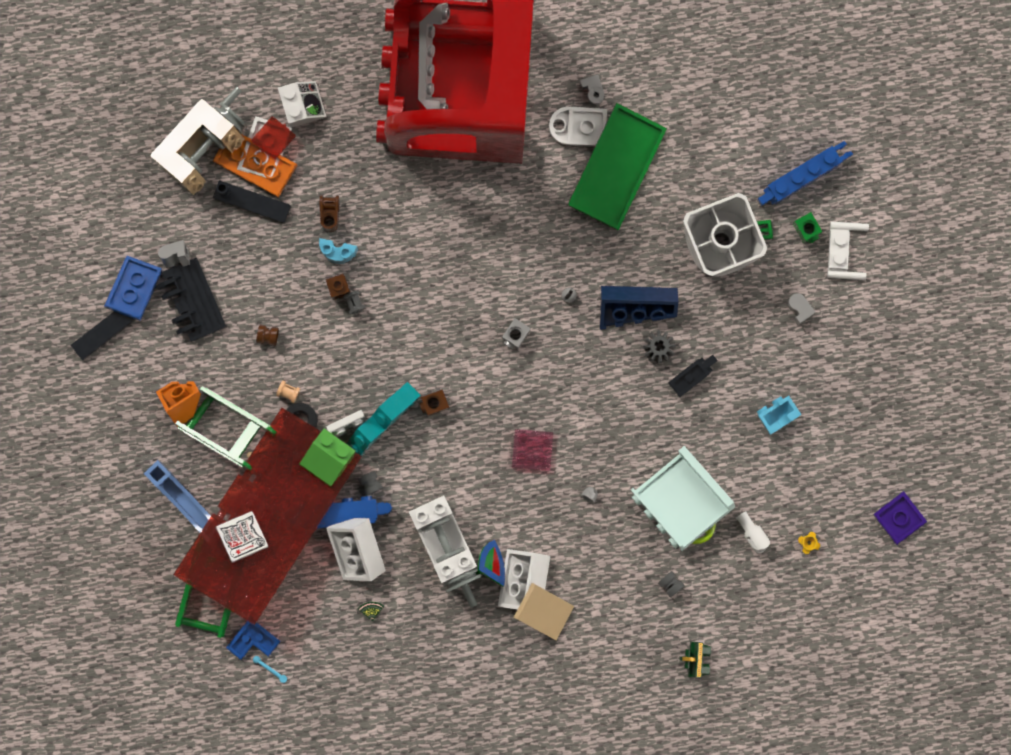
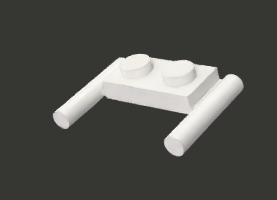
M830 222L827 278L866 280V273L847 272L849 230L868 232L869 224Z

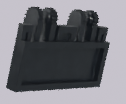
M197 257L190 260V265L182 266V264H179L161 272L166 281L157 284L158 290L165 289L173 284L177 287V289L161 296L162 300L181 295L173 299L180 316L172 319V323L179 324L189 318L192 322L190 325L179 328L176 331L177 335H182L195 329L196 331L188 334L190 341L193 342L227 328Z

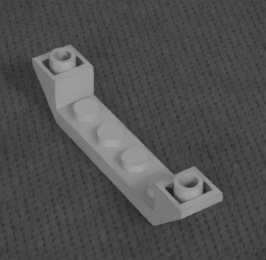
M448 3L437 5L419 23L418 100L426 109H448L446 98L432 97L434 93L432 76L435 70L432 64V57L435 54V47L433 45L435 27L433 24H444L448 21L450 17Z

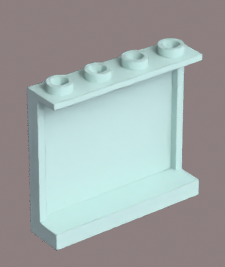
M685 446L678 450V456L638 489H631L633 493L631 498L638 506L642 504L646 509L644 511L646 516L650 520L654 518L658 523L656 525L658 530L662 534L667 533L670 537L668 541L675 549L679 547L681 551L735 508L733 500Z

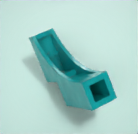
M408 382L382 403L374 414L357 428L346 443L355 450L354 455L358 459L421 396Z

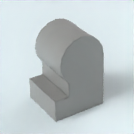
M599 75L580 80L581 90L587 89L588 102L594 106L601 104L604 99V91Z
M184 240L164 245L158 251V255L165 267H173L178 263H181L182 266L190 265L189 250Z
M793 294L788 299V308L798 315L794 318L798 325L815 313L802 294Z

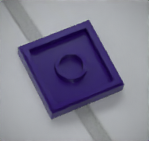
M904 491L873 514L896 545L927 523V520Z

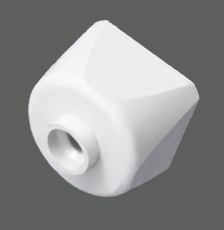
M737 193L686 213L683 224L689 252L695 264L708 275L723 276L733 273L755 262L766 253V243L747 197L743 194ZM718 233L726 234L730 240L729 245H720L714 236Z

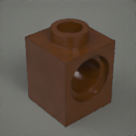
M344 274L326 279L332 300L342 298L350 293Z
M443 389L421 397L423 402L419 403L422 413H427L428 417L450 409ZM431 399H437L439 406L431 409L428 406V402Z

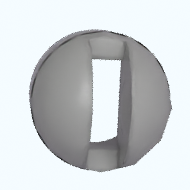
M573 288L564 289L561 295L562 300L566 303H573L577 297L576 291ZM571 290L573 292L569 299H566L565 297Z
M593 487L585 488L581 494V497L590 503H594L598 496L597 490Z

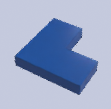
M250 617L226 648L240 660L243 659L253 645L269 657L281 641Z

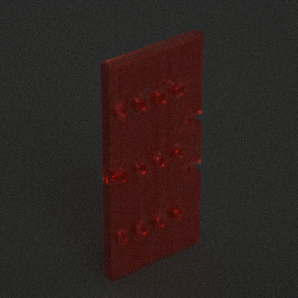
M284 408L280 409L270 425L277 432L275 436L265 432L246 461L252 466V469L249 471L243 468L245 470L243 475H237L217 506L220 509L217 515L214 513L211 515L173 574L174 577L254 626L362 458V456L355 452L353 459L331 487L299 465L321 431ZM251 475L256 477L253 482L249 481ZM252 511L268 544V548L232 563L216 526ZM226 514L230 515L228 521L224 520Z

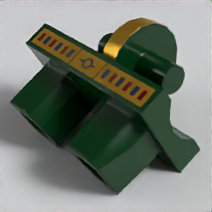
M690 642V649H685V657L679 656L680 661H685L684 669H688V677L701 678V676L710 674V665L702 664L703 656L710 657L711 646L704 645L703 642Z

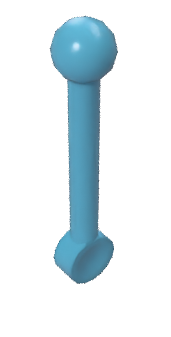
M259 656L253 657L254 663H259L265 669H267L272 674L277 676L280 682L285 683L287 681V677L285 675L279 674L274 669L269 667L267 664L262 662Z

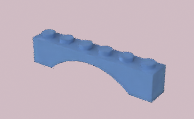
M157 460L144 472L146 477L191 522L211 547L223 559H226L228 553L216 529V526L220 524L161 461Z

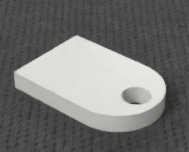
M560 108L554 112L550 119L549 130L551 136L555 141L563 145L595 147L607 121V109ZM555 121H562L564 128L556 130L553 124Z

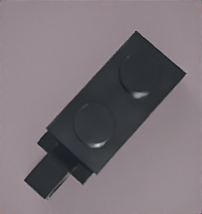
M714 355L706 360L701 357L669 381L668 384L680 398L713 371L711 366L718 360Z

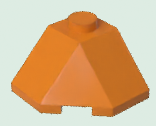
M178 381L171 382L156 391L165 411L174 424L177 421L184 424L194 417L201 396L194 381H187L186 384H180Z

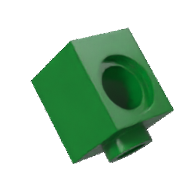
M812 212L793 222V226L803 243L809 242L811 244L820 239L819 235L822 233V230ZM805 225L813 228L812 234H807L804 231Z

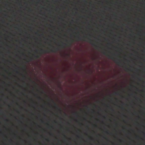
M515 429L512 468L550 471L553 432Z

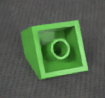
M324 428L312 443L299 465L331 487L353 459L355 450Z

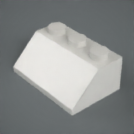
M354 518L326 528L343 580L372 581L386 571L369 518Z
M507 549L504 566L505 584L504 587L501 586L498 607L518 610L531 583L545 590L550 556Z

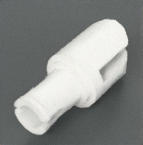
M745 511L736 519L745 530L744 537L756 553H763L770 545V541L761 526L755 525Z

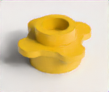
M809 532L808 535L798 538V542L803 547L802 551L804 554H809L810 551L820 548V543L817 541L814 532Z

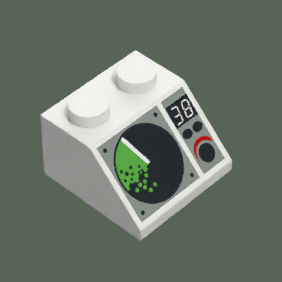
M316 81L295 82L278 87L290 128L326 118Z

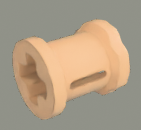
M282 381L276 396H282L295 403L301 388L292 387L286 384V381Z

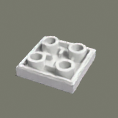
M362 410L326 427L330 433L340 437L347 433L346 429L360 427L366 417Z

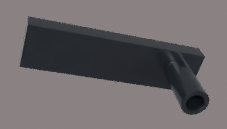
M220 180L213 195L215 200L284 224L291 208L290 204Z

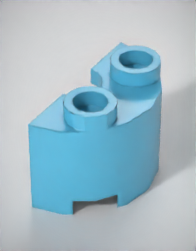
M319 238V246L323 255L328 261L335 264H344L350 261L358 251L356 245L344 243L338 248L334 246L333 241Z
M780 396L772 401V407L767 408V406H764L757 411L758 418L770 435L801 415L790 396L784 399Z

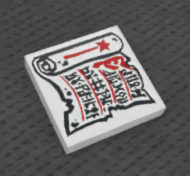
M252 511L216 526L232 563L268 548V544Z

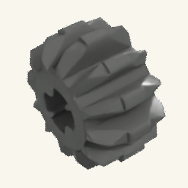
M660 330L657 331V337H655L651 332L649 334L651 339L645 338L644 340L647 344H650L643 346L644 350H649L645 353V356L647 357L652 354L653 356L650 360L652 362L655 360V357H658V363H661L662 356L665 361H668V355H674V352L670 349L676 347L675 344H669L673 341V337L666 339L667 332L662 337ZM662 343L664 350L660 349V351H657L654 344Z

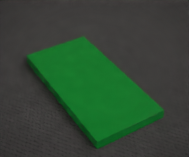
M616 103L567 206L618 231L667 128Z

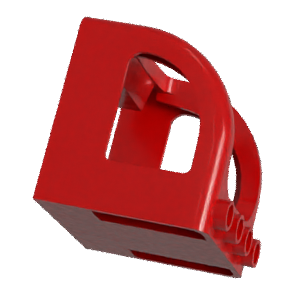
M394 0V9L386 8L385 31L393 32V45H383L381 68L391 69L390 83H380L378 98L379 106H388L386 120L377 121L376 143L387 144L389 151L395 155L522 164L534 0H487L484 3L454 0ZM448 3V8L450 9L448 21L444 24H433L435 27V36L433 38L435 54L432 57V64L435 68L434 75L432 76V83L434 84L432 97L446 98L448 109H426L418 100L419 23L437 5Z

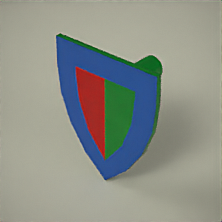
M493 540L483 547L479 555L478 571L476 574H484L504 587V562L496 541Z

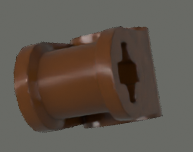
M320 195V223L324 231L332 233L337 230L339 225V195H336V197H323V195ZM327 219L334 220L332 226L324 225Z

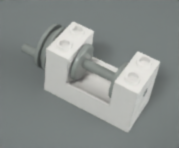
M445 496L409 511L443 587L448 586L449 588L445 590L446 593L461 587L470 608L478 605L468 583L482 576L481 574H476L478 567Z

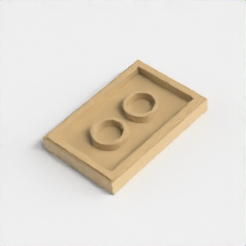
M531 583L514 618L557 640L574 606Z

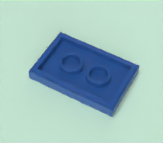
M127 255L104 307L141 321L163 271L162 268Z

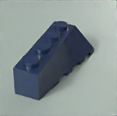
M601 286L600 330L607 329V326L613 325L621 327L623 324L631 322L639 324L648 319L657 321L677 317L679 303L678 288Z

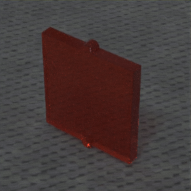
M272 116L251 139V142L260 148L262 153L265 152L275 161L296 135L286 127V124H282Z

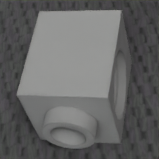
M514 318L502 336L503 344L512 350L514 347L519 349L531 328ZM518 331L521 337L518 340H513L510 337V333Z

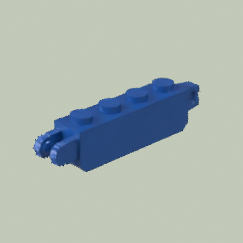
M845 141L834 147L831 146L770 183L763 190L765 194L759 197L757 201L761 206L769 201L772 205L774 203L778 204L840 166L853 153L849 151L839 157L837 151L847 145Z
M372 496L361 497V501H353V498L341 499V503H334V500H324L320 505H315V502H304L303 506H299V509L285 512L286 524H298L305 530L327 528L328 526L354 518H369L370 523L373 524L377 522L378 515L390 514L392 506L389 503H377V500L372 499Z

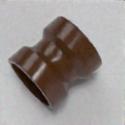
M260 324L256 343H268L269 346L275 347L279 328L272 327L269 330L266 325Z

